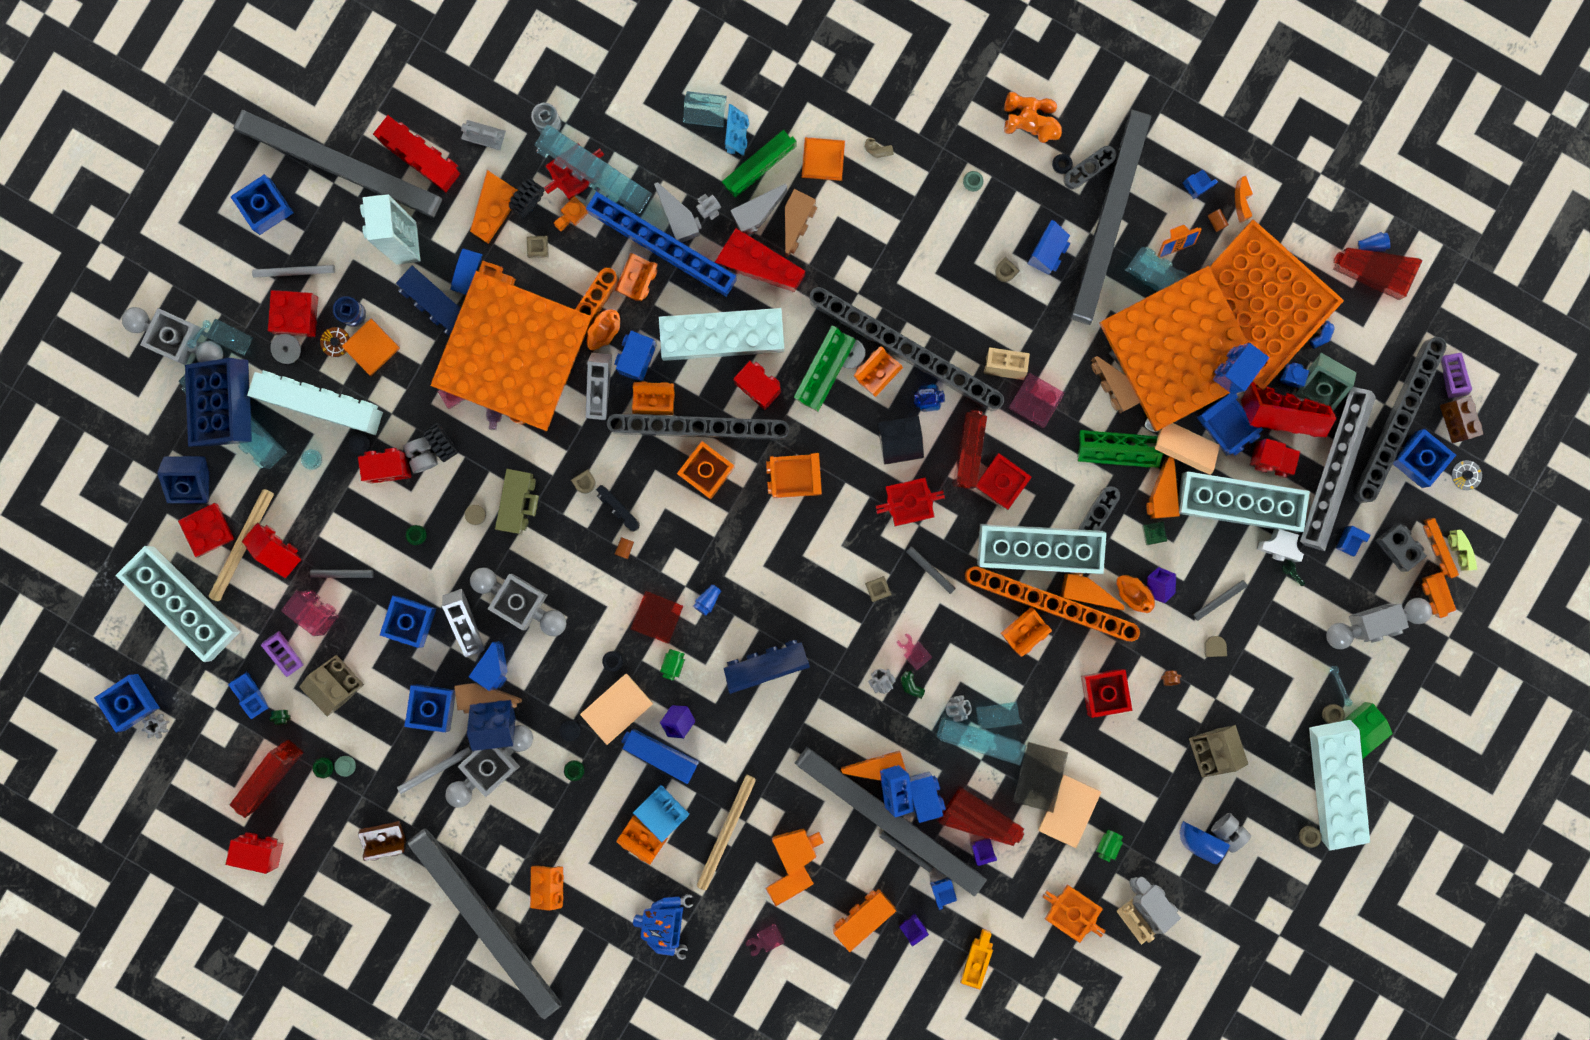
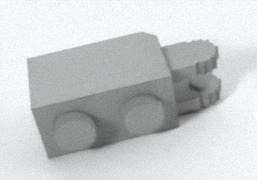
M1144 877L1131 878L1129 882L1130 887H1132L1133 892L1136 894L1133 898L1134 907L1155 934H1165L1181 919L1177 913L1178 909L1167 900L1165 892L1161 887L1150 885Z

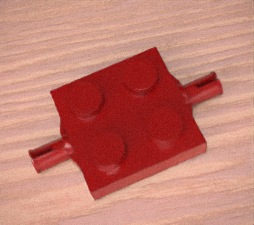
M577 143L546 165L553 181L543 187L544 190L549 194L558 188L571 200L574 196H577L602 178V175L596 168L595 161L605 155L600 148L589 155Z
M925 477L886 486L887 503L875 505V507L880 509L876 510L877 514L889 511L895 527L934 518L933 501L945 499V495H941L944 494L943 490L931 493Z

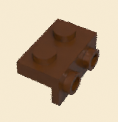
M1472 396L1440 405L1452 443L1483 435L1482 425L1479 421Z
M400 821L359 829L358 836L364 850V861H375L382 857L398 856L404 853L406 839Z

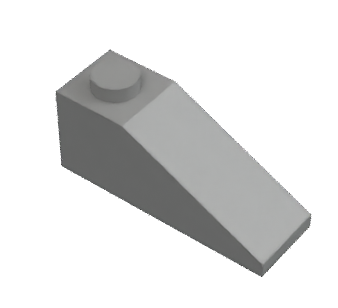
M658 182L655 183L656 191L675 239L682 243L700 236L699 229H702L698 217L694 218L692 212Z
M786 183L732 209L731 215L738 229L748 236L755 234L787 193Z
M591 353L589 357L586 418L606 420L611 378V354Z
M459 589L443 595L442 608L464 656L467 657L484 651L470 605L463 590Z

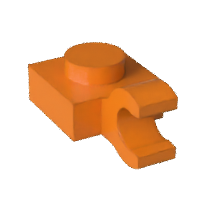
M574 196L560 210L563 216L559 217L554 224L560 231H563L570 222L576 226L588 214L586 207Z
M482 261L480 273L514 286L516 279L502 274L503 268L501 266Z

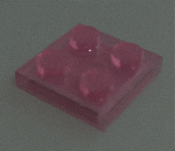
M1029 372L1008 409L1044 429L1062 399L1064 392Z

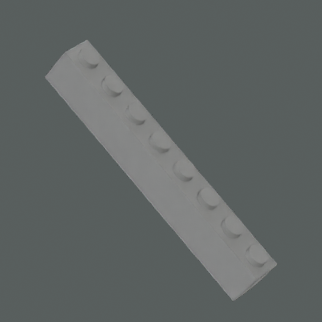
M1352 387L1349 392L1300 540L1307 547L1322 551L1326 550L1376 399L1370 390Z

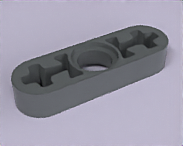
M1104 146L1069 170L1064 177L1065 186L1069 189H1077L1111 165L1116 158L1114 148ZM1103 152L1111 154L1109 160L1106 158L1099 164L1098 160L1103 156ZM1090 162L1095 165L1093 173H1088L1085 170L1084 166L1086 163ZM1081 172L1082 176L1077 179V184L1069 182L1070 175L1075 177Z
M1109 486L1101 490L1078 530H1085V526L1089 527L1092 521H1089V518L1099 522L1098 526L1093 524L1091 530H1101L1120 499V492L1117 488ZM1113 491V496L1115 498L1109 499L1106 503L1107 505H1110L1108 509L1106 505L1101 504L1099 502L1100 500L1102 502H1105L1107 499V495L1105 493ZM1097 507L1104 509L1105 514L1101 519L1094 516V510Z

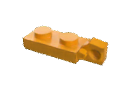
M982 929L979 939L975 938L974 942H972L960 980L961 984L981 989L993 952V944L989 943L991 931Z

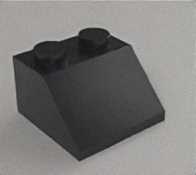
M919 416L878 423L884 465L924 458Z

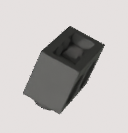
M1397 524L1389 528L1375 541L1401 572H1408L1427 555L1423 552L1424 547L1410 536V530L1404 525ZM1394 534H1397L1399 536V542L1397 544L1393 542ZM1408 549L1412 552V558L1410 560H1408L1406 557V552Z

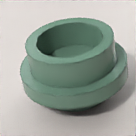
M977 171L968 172L963 179L964 187L971 192L981 189L984 182L982 175Z
M342 756L335 762V770L340 776H350L356 769L355 760L350 756Z

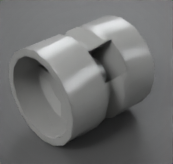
M540 103L534 107L531 118L536 129L545 136L555 135L561 128V119L556 108L549 103Z
M425 437L403 445L406 456L411 458L409 464L413 473L423 472L438 465L435 454L430 452L432 447Z
M1231 813L1220 818L1211 829L1218 839L1224 840V842L1230 845L1228 850L1231 853L1241 849L1251 838V834L1243 826H1239V821Z

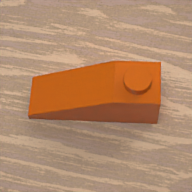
M1166 456L1151 492L1149 503H1147V513L1151 515V519L1180 516L1175 461L1170 456Z
M1071 572V574H1065L1060 597L1124 610L1125 606L1091 579L1083 577V573Z
M900 750L841 767L842 774L880 781V770L897 765L905 771L906 769Z

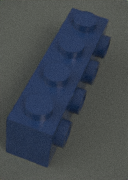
M412 265L396 282L400 287L398 291L407 299L411 296L415 300L413 305L421 312L426 310L431 315L428 318L437 326L441 323L445 327L444 332L450 337L461 308Z

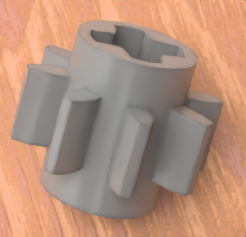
M704 194L698 198L700 204L696 208L704 219L709 216L713 220L719 215L718 209L721 206L713 195L708 197Z
M889 669L875 670L871 673L872 679L868 681L875 693L879 692L882 694L888 693L893 689L891 683L896 682Z
M964 696L950 698V702L946 705V713L949 717H954V722L968 719L967 715H970L972 711L971 703L968 700H964Z
M154 713L149 714V720H142L144 723L142 731L148 733L147 738H152L154 735L157 739L162 738V732H169L167 729L169 721L163 719L164 714H159L157 717ZM157 723L158 727L154 729L153 725Z

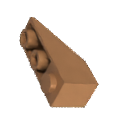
M796 189L793 190L785 206L786 257L796 252L799 246L797 240L800 235L804 236L809 226L806 223L809 217H814L818 208L815 206L816 200Z
M1098 356L1091 360L1093 363L1091 368L1096 375L1099 374L1102 380L1101 386L1105 393L1108 392L1111 396L1110 402L1115 411L1118 410L1119 413H1122L1140 403L1126 375Z
M478 683L455 686L457 711L463 710L464 714L469 713L470 705L511 700L512 706L515 708L517 703L522 702L521 698L497 689L488 691Z

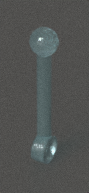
M203 321V326L195 337L187 342L189 348H195L196 341L205 329L211 326L210 321Z
M1332 666L1330 672L1335 675L1345 699L1344 704L1351 706L1353 702L1348 697L1338 674L1339 668Z

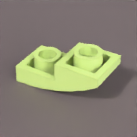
M1462 530L1450 531L1448 544L1451 547V551H1460L1458 564L1461 567V571L1477 570L1475 555L1466 535Z

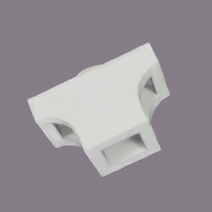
M1274 529L1272 537L1268 541L1259 542L1257 550L1272 554V558L1279 561L1287 559L1294 562H1302L1304 555L1297 548L1299 535L1282 529Z

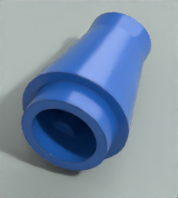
M1379 232L1358 241L1359 252H1385L1386 249H1390L1388 233Z
M711 584L695 600L696 603L693 607L705 616L711 613L721 590Z

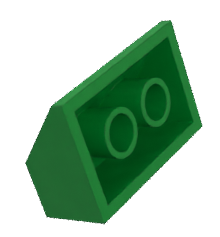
M1364 702L1343 720H1351L1359 729L1362 759L1393 734L1387 719L1373 703Z

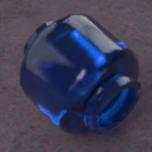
M936 384L920 386L918 391L914 393L916 408H920L922 412L938 411L942 403L945 402L944 390L940 391Z

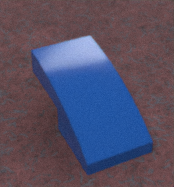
M462 249L450 290L467 295L475 272H479L483 254Z
M247 671L228 684L240 700V706L250 719H253L269 708L262 693Z

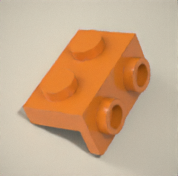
M630 253L614 291L635 301H642L649 293L648 286L650 281L657 274V263L649 262Z
M880 346L872 352L870 358L863 365L858 367L854 377L862 387L876 397L903 367Z
M634 382L632 414L673 415L674 384L667 382Z
M1439 572L1423 577V584L1421 585L1424 594L1429 597L1432 615L1443 618L1448 616V613L1456 611L1444 574Z
M1030 607L1000 634L1011 648L1022 657L1029 653L1036 644L1044 640L1052 632V629L1045 624L1035 609Z
M634 815L616 842L624 849L636 855L641 861L650 865L668 838L661 842Z
M531 866L530 908L550 911L563 907V866Z

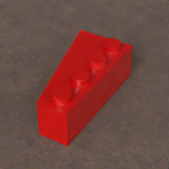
M387 115L373 135L383 146L446 193L460 175V172L456 169L458 165L449 158L447 160L442 158V153L433 146L431 148L428 147L423 138L417 134L414 136L409 132L410 129L402 122H396Z
M735 228L714 262L724 269L732 271V273L741 274L792 292L796 291L805 276V270Z
M1251 382L1241 399L1250 425L1257 428L1264 427L1275 431L1282 430L1294 434L1300 433L1312 437L1326 438L1336 420L1331 406L1309 399L1300 401L1289 393L1283 396L1275 393V389L1266 387L1265 390L1258 388L1257 383Z

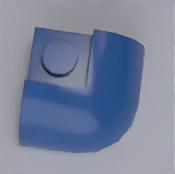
M1184 821L1181 824L1180 840L1187 850L1212 864H1218L1223 859L1230 847L1228 843Z

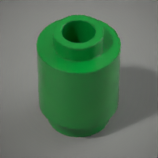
M669 649L668 653L665 654L660 672L663 673L662 677L673 681L675 677H680L685 659H683L684 653Z
M1110 830L1103 834L1096 852L1100 853L1098 857L1108 862L1111 859L1116 860L1123 844V836Z

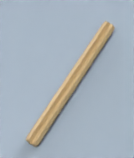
M263 489L209 594V598L212 600H221L247 549L242 540L257 522L260 523L274 495L271 491Z
M745 776L699 878L697 887L701 890H707L755 784L756 779L752 776Z

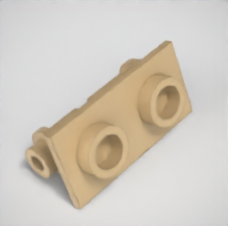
M1133 899L1117 910L1119 916L1141 945L1145 941L1149 943L1154 940L1155 937L1153 935L1155 933L1134 907Z

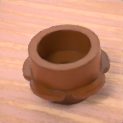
M1166 671L1161 680H1163L1165 686L1180 684L1182 676L1178 675L1177 671Z

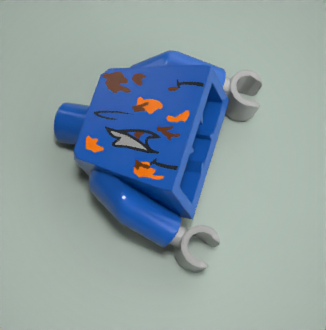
M686 894L681 899L680 897L663 898L652 903L651 908L645 909L643 915H635L633 926L642 928L641 938L647 941V944L657 954L669 956L676 954L681 960L686 958V955L679 954L680 950L688 951L686 945H679L683 907H680V905H684L687 908L692 907L693 904H685V899L688 897L692 898V895Z

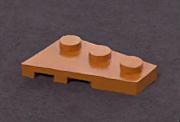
M488 170L470 232L489 244L512 210L509 208V202L514 196L513 194L517 192V189Z

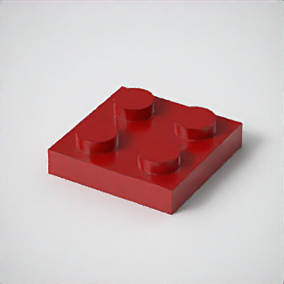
M998 453L974 487L1006 510H1009L1032 477Z
M213 503L178 521L196 558L235 540L217 503Z

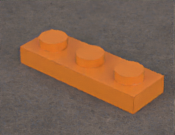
M1429 518L1424 520L1425 526H1423V530L1426 536L1431 537L1433 541L1431 548L1434 555H1439L1442 562L1439 564L1441 572L1444 575L1447 574L1449 578L1459 576L1436 519Z

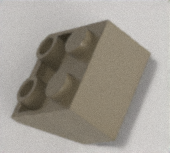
M335 655L310 673L300 685V688L328 717L346 703L364 684Z
M1236 725L1218 728L1189 738L1201 777L1236 772L1248 765Z

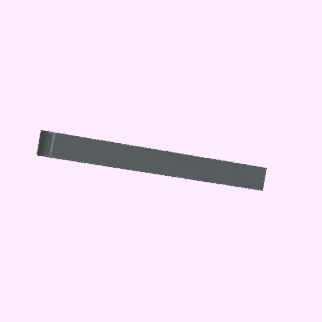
M241 110L233 129L241 134L379 195L389 194L396 202L429 217H435L443 200L433 193L247 111Z
M1136 110L1130 111L1070 320L1087 325L1092 323L1150 124L1151 115Z
M816 287L811 291L810 303L817 310L873 343L882 346L885 350L987 410L996 411L1003 405V394L824 288ZM817 293L822 294L825 298L820 303L815 302L813 296ZM833 304H839L842 310L839 313H834L830 307ZM856 314L859 317V321L851 323L848 320V316ZM873 324L876 326L877 331L870 334L866 331V326ZM890 334L893 336L894 342L887 344L884 342L883 337ZM909 345L912 352L910 354L902 353L901 346ZM926 355L929 358V363L926 365L921 364L918 357ZM939 365L944 366L947 370L946 374L939 375L936 367ZM958 375L963 377L964 384L956 385L954 377ZM979 386L982 391L981 395L975 396L972 394L971 388ZM989 397H997L999 400L998 406H992L989 403Z
M806 746L795 761V764L971 895L976 896L986 883L987 879L903 816L894 817L885 808L884 802L850 777L842 774L839 769Z
M424 828L408 840L411 850L540 1017L545 1020L562 1006L558 997L433 835Z

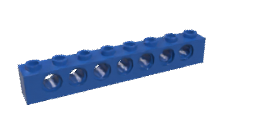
M597 191L586 207L588 214L725 297L728 296L737 281V277L733 273Z

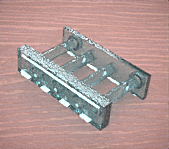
M945 717L941 718L936 737L940 738L941 741L1017 765L1021 764L1026 745L1021 744L1018 740L961 722H954V720Z

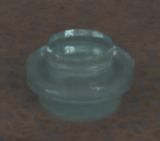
M313 449L305 451L301 457L302 465L309 470L317 469L322 463L321 454Z

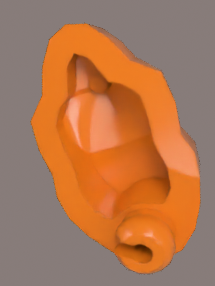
M604 310L594 318L593 323L587 330V346L590 350H596L602 346L609 345L618 333L620 315L616 310Z
M1127 575L1117 578L1119 596L1130 608L1143 613H1150L1154 609L1155 599L1149 587L1145 586L1138 578Z

